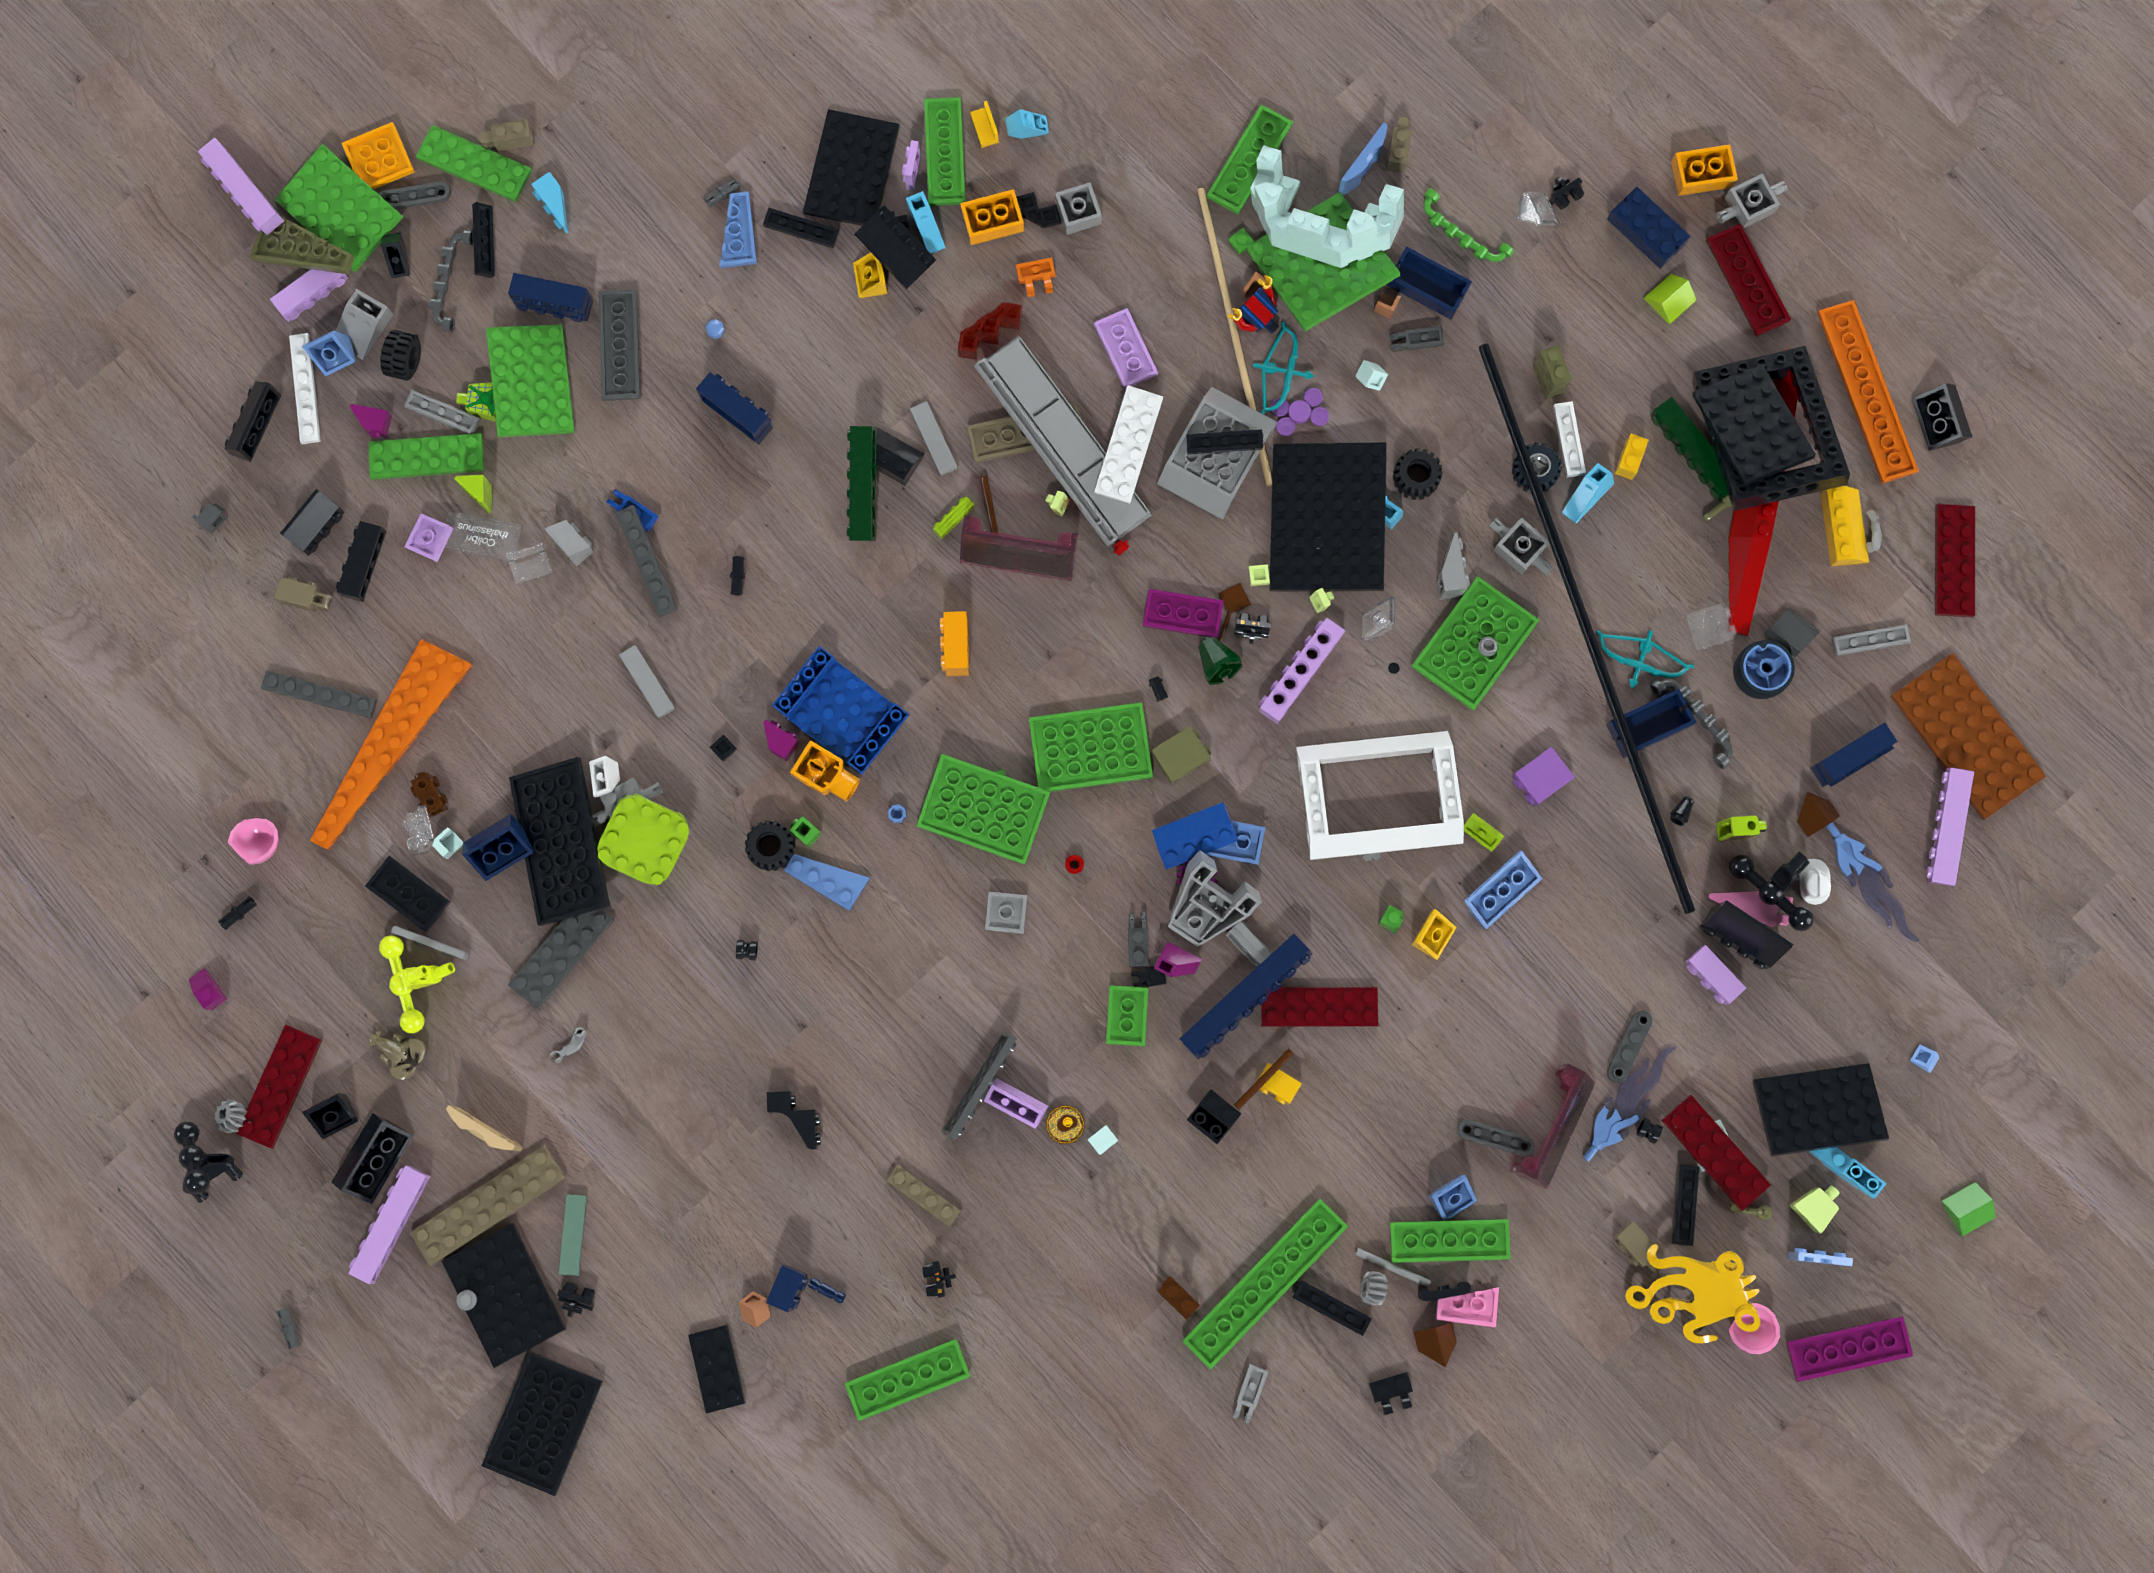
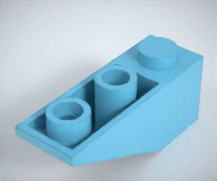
M548 172L531 184L534 189L532 193L538 202L542 200L545 204L542 207L546 213L554 216L553 222L559 230L562 228L565 233H568L564 193L552 174Z
M923 191L907 197V208L925 248L931 254L945 249L943 239Z
M1597 463L1584 477L1562 511V514L1574 523H1577L1614 485L1613 474Z

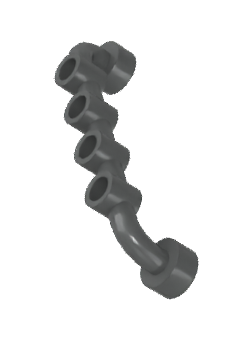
M465 229L463 233L455 234L450 239L448 247L443 246L441 250V255L445 257L444 264H438L437 273L441 275V279L433 284V290L437 292L436 299H430L429 308L433 310L434 322L441 326L445 332H453L455 327L453 317L445 316L442 320L440 313L444 308L443 300L445 293L448 291V278L452 274L451 265L456 256V244L462 240L463 244L473 245V230Z
M1656 680L1652 683L1650 688L1658 697L1666 693V687H1670L1674 691L1680 689L1691 713L1696 715L1701 725L1710 731L1714 740L1721 744L1725 750L1724 754L1719 753L1713 758L1714 763L1722 770L1729 766V759L1733 752L1732 746L1727 740L1730 735L1725 729L1718 730L1714 724L1717 723V720L1712 714L1706 716L1702 712L1704 705L1700 700L1696 699L1693 701L1689 697L1692 693L1690 688L1686 685L1681 687L1673 680H1663L1661 682Z

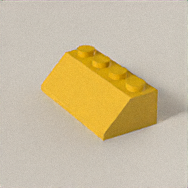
M1848 486L1824 490L1820 496L1831 566L1869 563L1859 490Z

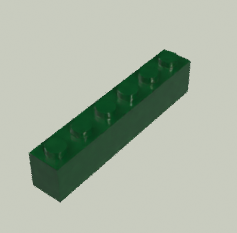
M1670 397L1653 410L1650 414L1651 420L1656 426L1661 428L1664 437L1674 444L1676 452L1686 459L1688 467L1698 474L1700 482L1707 485L1712 497L1721 502L1728 496V492L1714 449L1677 402Z
M850 426V430L847 431V440L850 441V449L847 450V459L850 460V468L847 469V479L850 480L849 487L847 488V498L849 499V506L847 507V517L849 518L847 536L849 541H876L877 427Z

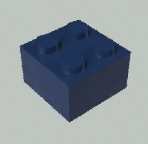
M782 1265L766 1303L786 1312L797 1309L801 1300L798 1297L800 1291L805 1290L809 1281L806 1278L808 1274L791 1266Z

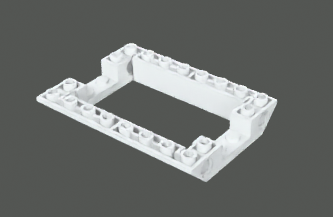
M1448 731L1296 747L1300 784L1303 787L1307 818L1305 824L1310 860L1463 844L1464 820L1454 749ZM1433 750L1432 764L1433 771H1436L1441 804L1439 814L1443 823L1329 835L1320 764L1430 753Z

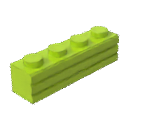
M967 496L965 498L962 497L958 501L959 504L957 506H953L950 512L941 518L940 522L935 523L933 532L939 538L943 539L975 507L974 503Z

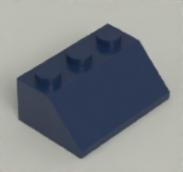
M511 814L463 842L462 855L485 881L534 853L523 827Z

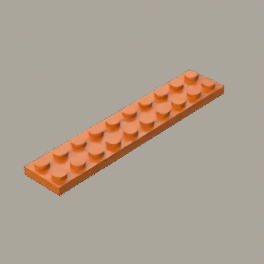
M1851 300L1819 310L1817 312L1881 484L1918 473L1917 464L1855 301Z

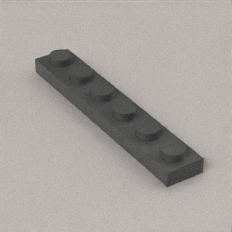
M632 505L616 512L658 616L662 617L678 610L635 506Z
M267 670L261 689L371 719L377 704V700Z

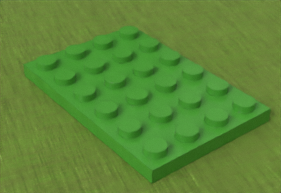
M324 144L316 150L274 199L308 231L326 240L333 246H337L350 253L354 257L351 270L355 273L381 244L382 237L388 235L404 217Z
M562 324L486 328L497 437L574 433Z
M1477 576L1411 667L1474 711L1537 625L1539 619ZM1491 637L1497 642L1498 648L1495 654L1484 656L1479 652L1478 644L1481 639Z
M1142 702L1029 718L1038 788L1055 792L1153 778Z
M941 754L916 826L1025 865L1051 792Z

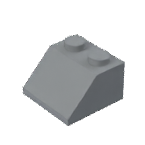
M564 520L545 529L551 539L576 567L593 553L590 547L593 544L586 536L582 538L578 534L580 530L574 523L569 524Z

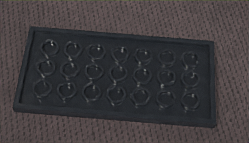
M575 757L509 777L517 821L523 827L534 850V853L525 857L537 925L544 926L611 907L602 861L598 858V841L581 758Z

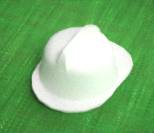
M1808 859L1810 864L1799 874L1800 893L1802 898L1809 904H1822L1830 896V871L1823 861Z

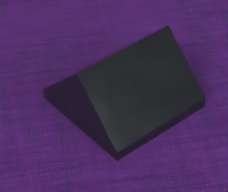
M337 1093L303 1111V1115L322 1139L358 1122V1118L346 1094Z

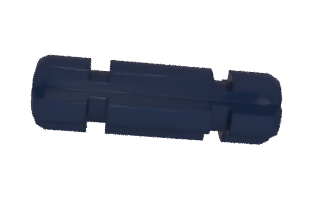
M812 1278L809 1282V1288L818 1290V1293L830 1299L833 1298L838 1303H843L846 1297L845 1293L836 1291L837 1289L823 1282L820 1283V1280Z

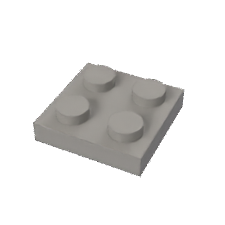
M989 892L985 931L1024 934L1027 895Z

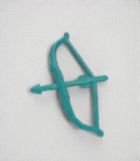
M1285 322L1281 323L1282 329L1264 363H1253L1252 365L1254 368L1262 369L1263 409L1260 413L1263 415L1265 412L1278 409L1285 402L1291 389L1290 384L1293 375L1303 376L1305 379L1314 377L1308 370L1306 372L1294 370L1296 359H1298V340L1296 334L1286 327ZM1285 331L1291 335L1293 341L1292 353L1287 369L1279 368L1275 363L1268 362ZM1265 373H1286L1280 400L1274 406L1267 408Z
M1596 630V634L1599 635L1601 648L1609 657L1621 664H1627L1636 668L1633 678L1629 679L1631 688H1634L1639 683L1637 679L1640 670L1652 673L1653 676L1675 678L1683 675L1688 669L1695 667L1693 664L1687 665L1651 641L1652 630H1649L1646 639L1603 634L1600 630ZM1604 638L1640 641L1639 649L1641 655L1639 661L1611 652L1605 646ZM1652 646L1684 666V668L1676 673H1668L1644 664L1643 661L1645 655L1650 653Z

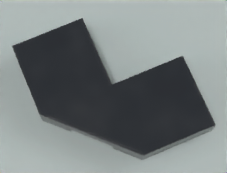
M1034 192L1016 197L1023 218L1042 228L1061 224L1057 205L1038 209Z

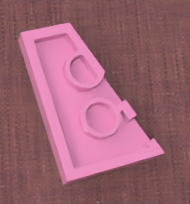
M1499 1287L1438 1299L1435 1320L1495 1328Z

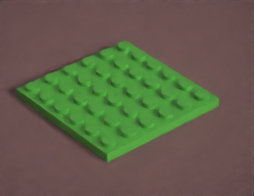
M1339 192L1306 212L1329 219V225L1347 231V223L1353 213V209ZM1268 235L1263 236L1246 247L1247 253L1263 275L1272 278L1271 286L1305 332L1400 277V271L1385 251L1382 250L1373 253L1370 257L1359 261H1352L1347 266L1339 268L1272 246Z

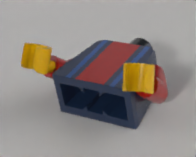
M1264 275L1266 278L1265 282L1259 279L1258 283L1263 287L1258 288L1239 309L1232 308L1234 311L1233 315L1228 314L1227 317L1233 319L1240 330L1259 332L1265 327L1272 334L1279 327L1272 319L1278 310L1271 286V277Z

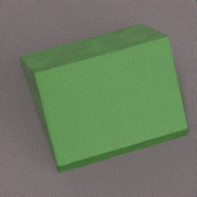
M1976 1182L1941 1201L1961 1236L1996 1218L1992 1198Z

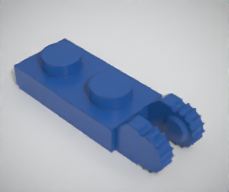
M615 489L614 495L623 500V502L618 505L613 500L608 499L606 503L617 510V512L634 505L645 531L649 532L659 516L630 496H626Z

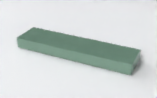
M566 1194L559 1274L580 1275L587 1196Z

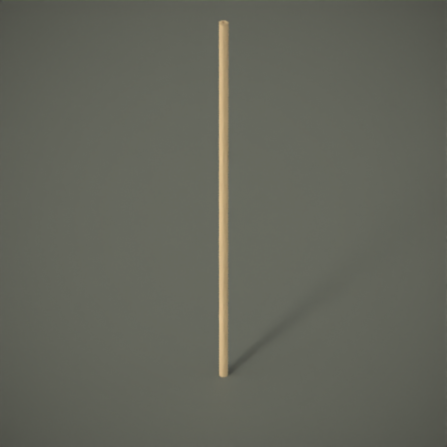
M1199 188L1197 192L1226 315H1233L1205 189ZM1227 317L1247 405L1256 410L1237 325L1233 319ZM1263 445V450L1259 453L1266 486H1272L1271 470L1265 445Z

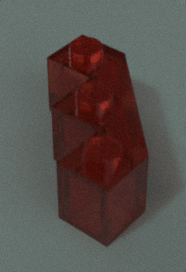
M1003 302L995 310L978 319L975 324L961 331L958 356L977 360L980 342L998 345L1001 327L1020 330L1022 305Z

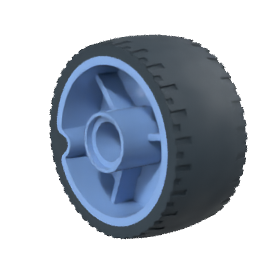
M1769 640L1757 641L1748 645L1738 655L1734 663V679L1740 690L1746 695L1755 699L1772 698L1782 693L1790 685L1795 673L1794 659L1788 649L1780 643ZM1762 665L1768 668L1769 673L1762 670Z

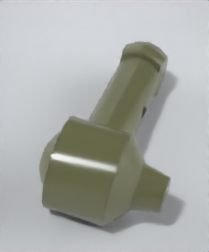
M1729 495L1703 516L1705 521H1710L1727 507L1733 508Z
M1734 1203L1730 1205V1210L1733 1213L1756 1215L1760 1220H1768L1772 1217V1210L1766 1205H1761L1758 1208L1748 1206L1743 1211H1740Z

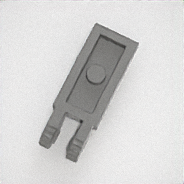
M1249 1364L1232 1418L1237 1419L1242 1405H1245L1249 1408L1245 1414L1244 1422H1250L1253 1410L1256 1409L1268 1370Z

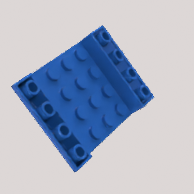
M820 646L772 704L792 724L826 750L841 758L847 766L862 775L910 715L896 703H891L837 662L834 656Z

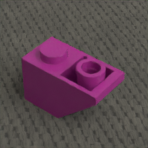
M765 720L763 724L769 750L787 762L799 744V741L796 739L797 735L789 730L787 732L781 730V725L773 720L771 722Z
M1167 942L1154 969L1170 977L1195 974L1202 959Z

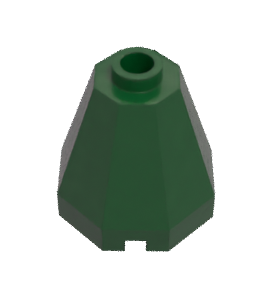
M1206 637L1200 641L1198 646L1205 678L1209 685L1223 683L1224 677L1228 676V679L1234 677L1243 667L1240 657L1217 638Z

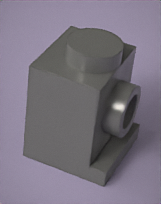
M210 503L201 509L198 516L195 514L192 516L211 534L228 518L223 514L224 509L217 503L214 505Z

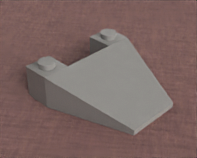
M1200 850L1187 864L1168 922L1169 928L1197 947L1249 917L1262 903L1259 891L1245 881L1232 895L1210 879L1217 872L1215 860Z

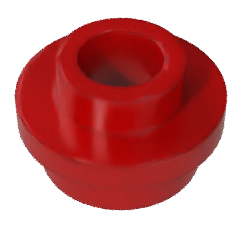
M1120 539L1113 545L1114 550L1112 552L1120 556L1130 547L1127 544L1128 541Z
M1071 855L1065 861V868L1071 874H1078L1084 868V861L1078 855ZM1076 861L1078 863V867L1073 868L1071 866V863Z

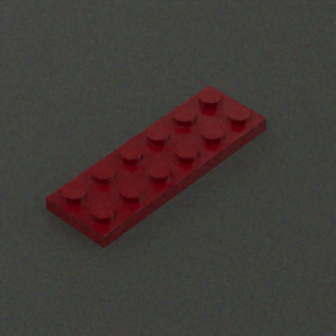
M1741 223L1706 239L1714 258L1756 337L1791 321Z
M1937 504L1935 506V616L1970 618L1975 616V506Z
M1280 987L1277 991H1272L1268 995V999L1261 1004V1027H1378V987Z
M284 1026L246 1109L247 1113L244 1116L246 1120L243 1121V1127H239L238 1132L235 1134L268 1148H274L322 1043V1039L291 1026Z
M1692 1095L1684 1099L1661 1120L1740 1211L1746 1209L1771 1186Z

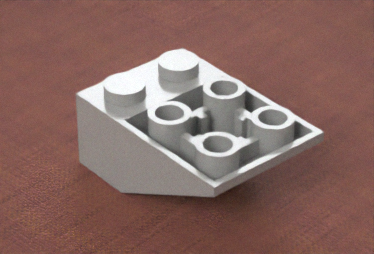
M356 289L344 308L336 332L350 336L355 356L364 360L394 314L384 304Z
M1454 533L1449 542L1436 581L1439 600L1462 597L1468 588L1467 586L1470 585L1469 577L1465 575L1464 571L1466 560L1461 555L1463 543L1462 539L1458 538V533Z

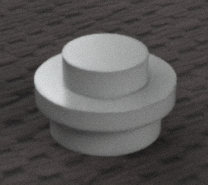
M1491 637L1481 639L1478 644V650L1484 656H1492L1498 648L1497 642Z
M464 1290L458 1294L456 1302L460 1309L471 1310L477 1303V1297L474 1292Z

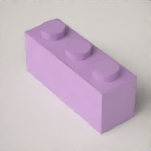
M1706 945L1700 947L1685 961L1687 970L1692 975H1697L1701 979V985L1707 990L1710 989L1715 994V1000L1720 1004H1730L1746 989Z
M996 1079L984 1099V1102L1035 1129L1041 1123L1049 1107L999 1079Z

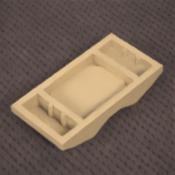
M448 1105L446 1108L448 1114L460 1129H466L471 1134L485 1141L489 1147L511 1151H521L523 1149L518 1143L461 1108Z

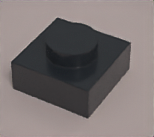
M724 734L710 746V749L723 762L737 750Z

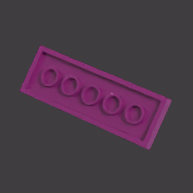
M1903 1316L1786 1342L1796 1382L1913 1356Z

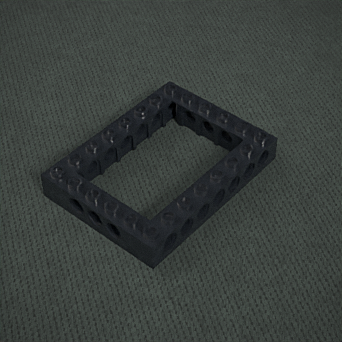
M1806 346L1694 372L1692 384L1694 390L1697 391L1760 365L1764 366L1771 380L1784 379L1787 377L1788 371H1790L1793 379L1792 385L1796 388L1798 394V403L1800 402L1802 405L1803 417L1806 418L1809 426L1808 432L1813 437L1814 449L1817 450L1820 458L1819 464L1776 473L1744 486L1703 415L1734 511L1848 484L1850 472Z

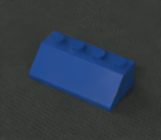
M1224 801L1152 830L1166 870L1192 860L1199 850L1207 854L1238 841V835Z

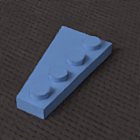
M749 191L730 194L720 268L757 264Z
M795 854L784 869L786 873L848 911L851 910L870 880L869 877Z

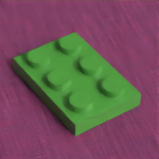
M1109 986L1106 1044L1145 1047L1148 988Z

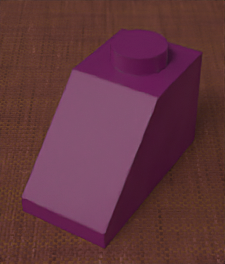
M350 404L351 410L369 436L373 438L387 437L392 419L391 414L387 410Z
M206 968L189 979L192 992L204 1009L212 1011L227 1000V997Z

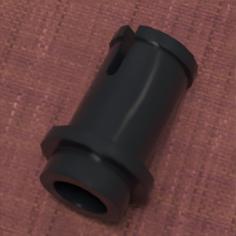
M1159 676L1149 680V687H1152L1157 702L1168 698L1162 684L1163 679H1160Z

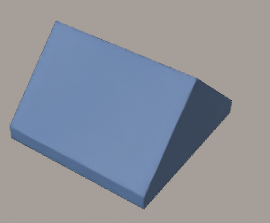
M331 331L302 346L325 376L356 362L350 336L336 331Z
M1459 1175L1428 1195L1443 1221H1447L1477 1202L1465 1175Z

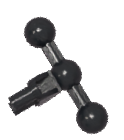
M1799 851L1787 864H1782L1770 878V881H1766L1754 870V863L1750 857L1737 855L1732 858L1729 864L1730 873L1738 879L1746 878L1759 889L1758 894L1762 902L1768 905L1776 904L1789 916L1788 921L1793 929L1805 931L1812 926L1814 922L1813 913L1806 907H1796L1784 897V892L1789 890L1799 880V874L1810 864L1806 856Z
M185 1121L180 1123L174 1131L176 1142L183 1146L179 1154V1162L183 1168L187 1169L183 1181V1191L188 1194L190 1193L201 1203L203 1200L200 1197L206 1200L209 1196L206 1190L212 1179L225 1172L232 1181H237L235 1175L240 1179L243 1172L234 1164V1158L228 1154L204 1153L202 1148L195 1145L200 1135L198 1126L193 1122Z

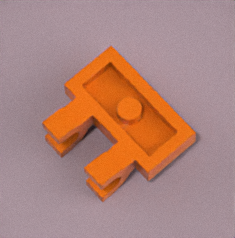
M1052 257L1015 264L1019 284L1025 283L1027 297L1035 296L1033 282L1043 280L1046 294L1053 293L1051 278H1055L1056 274Z

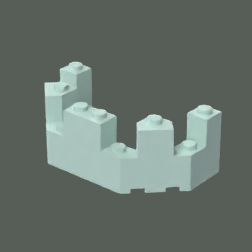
M1263 146L1256 160L1258 173L1250 189L1252 205L1272 246L1339 268L1347 266L1352 261H1359L1370 257L1377 251L1390 249L1404 218V189L1386 184L1379 198V206L1369 203L1365 212L1354 209L1347 223L1346 231L1329 225V219L1296 208L1293 209L1292 213L1288 212L1300 187V181L1283 175L1280 150Z

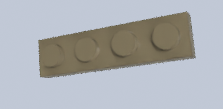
M899 1165L894 1168L886 1180L949 1227L961 1212V1210Z

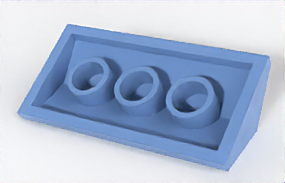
M1232 821L1238 835V841L1206 854L1208 856L1258 865L1265 827Z
M1520 850L1468 896L1464 902L1473 917L1484 929H1487L1540 882L1542 877L1523 851Z

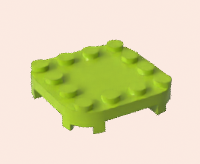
M641 794L627 795L617 803L599 840L597 848L598 858L608 867L643 883L660 885L671 874L688 839V822L680 812L677 813L644 798Z

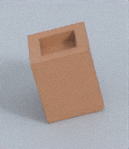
M1255 272L1244 287L1242 296L1248 299L1258 288L1263 287L1258 283V280L1261 279L1265 282L1266 278Z
M1382 293L1379 301L1376 303L1374 312L1391 319L1401 296L1397 295L1396 299Z
M751 1292L739 1302L743 1321L757 1328L770 1318L769 1307L766 1303L767 1298Z

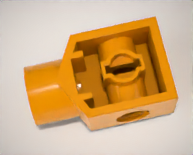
M811 740L790 771L792 777L823 796L833 793L846 802L852 797L860 783V778L844 769L845 763L841 758Z

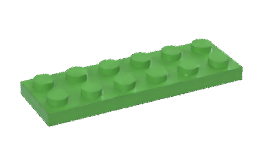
M961 97L924 99L929 206L960 205V203L966 202Z
M1261 104L1209 190L1207 198L1239 215L1251 195L1250 188L1258 173L1256 160L1263 146L1278 150L1292 127L1293 121Z
M434 125L431 126L416 155L417 160L514 202H517L532 173V169L528 166Z
M477 433L369 442L370 479L483 472V435Z
M1509 1219L1389 1222L1392 1263L1511 1259Z
M956 1338L844 1384L857 1419L861 1421L971 1376Z

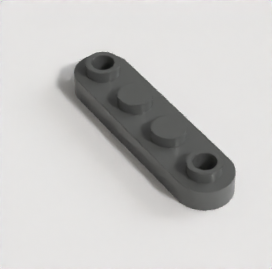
M436 182L385 190L378 194L385 200H390L389 204L395 209H403L445 202L450 198L451 190L446 183ZM444 191V195L440 196V192Z
M1639 1011L1632 1016L1608 1067L1607 1076L1610 1081L1620 1083L1626 1080L1652 1025V1017L1648 1012ZM1641 1017L1645 1018V1024L1640 1022ZM1617 1069L1621 1071L1620 1076H1616L1615 1071Z
M1463 1120L1457 1127L1458 1135L1465 1140L1519 1156H1529L1535 1149V1144L1529 1137L1476 1121ZM1465 1126H1468L1470 1128V1132L1468 1134L1464 1132ZM1522 1143L1527 1145L1526 1150L1521 1149L1520 1145Z

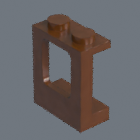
M1170 1276L1156 1290L1186 1320L1200 1306Z

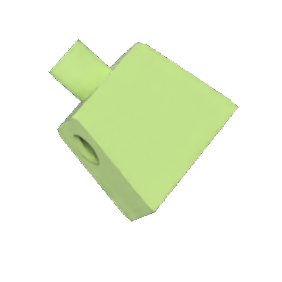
M1832 1185L1825 1192L1821 1188H1813L1789 1206L1815 1233L1821 1234L1839 1210V1207L1833 1200L1840 1193Z

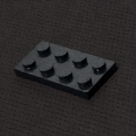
M391 856L387 857L365 885L366 888L426 933L451 903V901Z
M728 1325L689 1334L688 1337L706 1414L745 1404Z

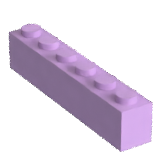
M213 138L198 151L202 156L201 162L207 168H212L210 173L217 181L221 180L223 182L221 186L227 193H232L231 199L237 206L241 205L243 207L241 211L248 219H253L251 224L257 231L262 230L268 235L284 222L273 206L216 138Z
M1949 768L1942 774L1941 782L1944 783L1943 791H1940L1938 802H1941L1940 810L1937 809L1935 821H1938L1937 828H1934L1932 833V840L1935 841L1934 847H1931L1929 852L1931 865L1926 870L1928 883L1950 887L1956 885L1974 776L1973 771Z
M405 1166L399 1170L396 1177L398 1180L395 1186H391L387 1193L388 1199L385 1204L383 1203L377 1213L379 1216L376 1222L373 1221L368 1229L369 1235L366 1240L364 1239L358 1249L360 1252L357 1258L354 1257L351 1261L348 1274L367 1284H375L431 1176L411 1166Z

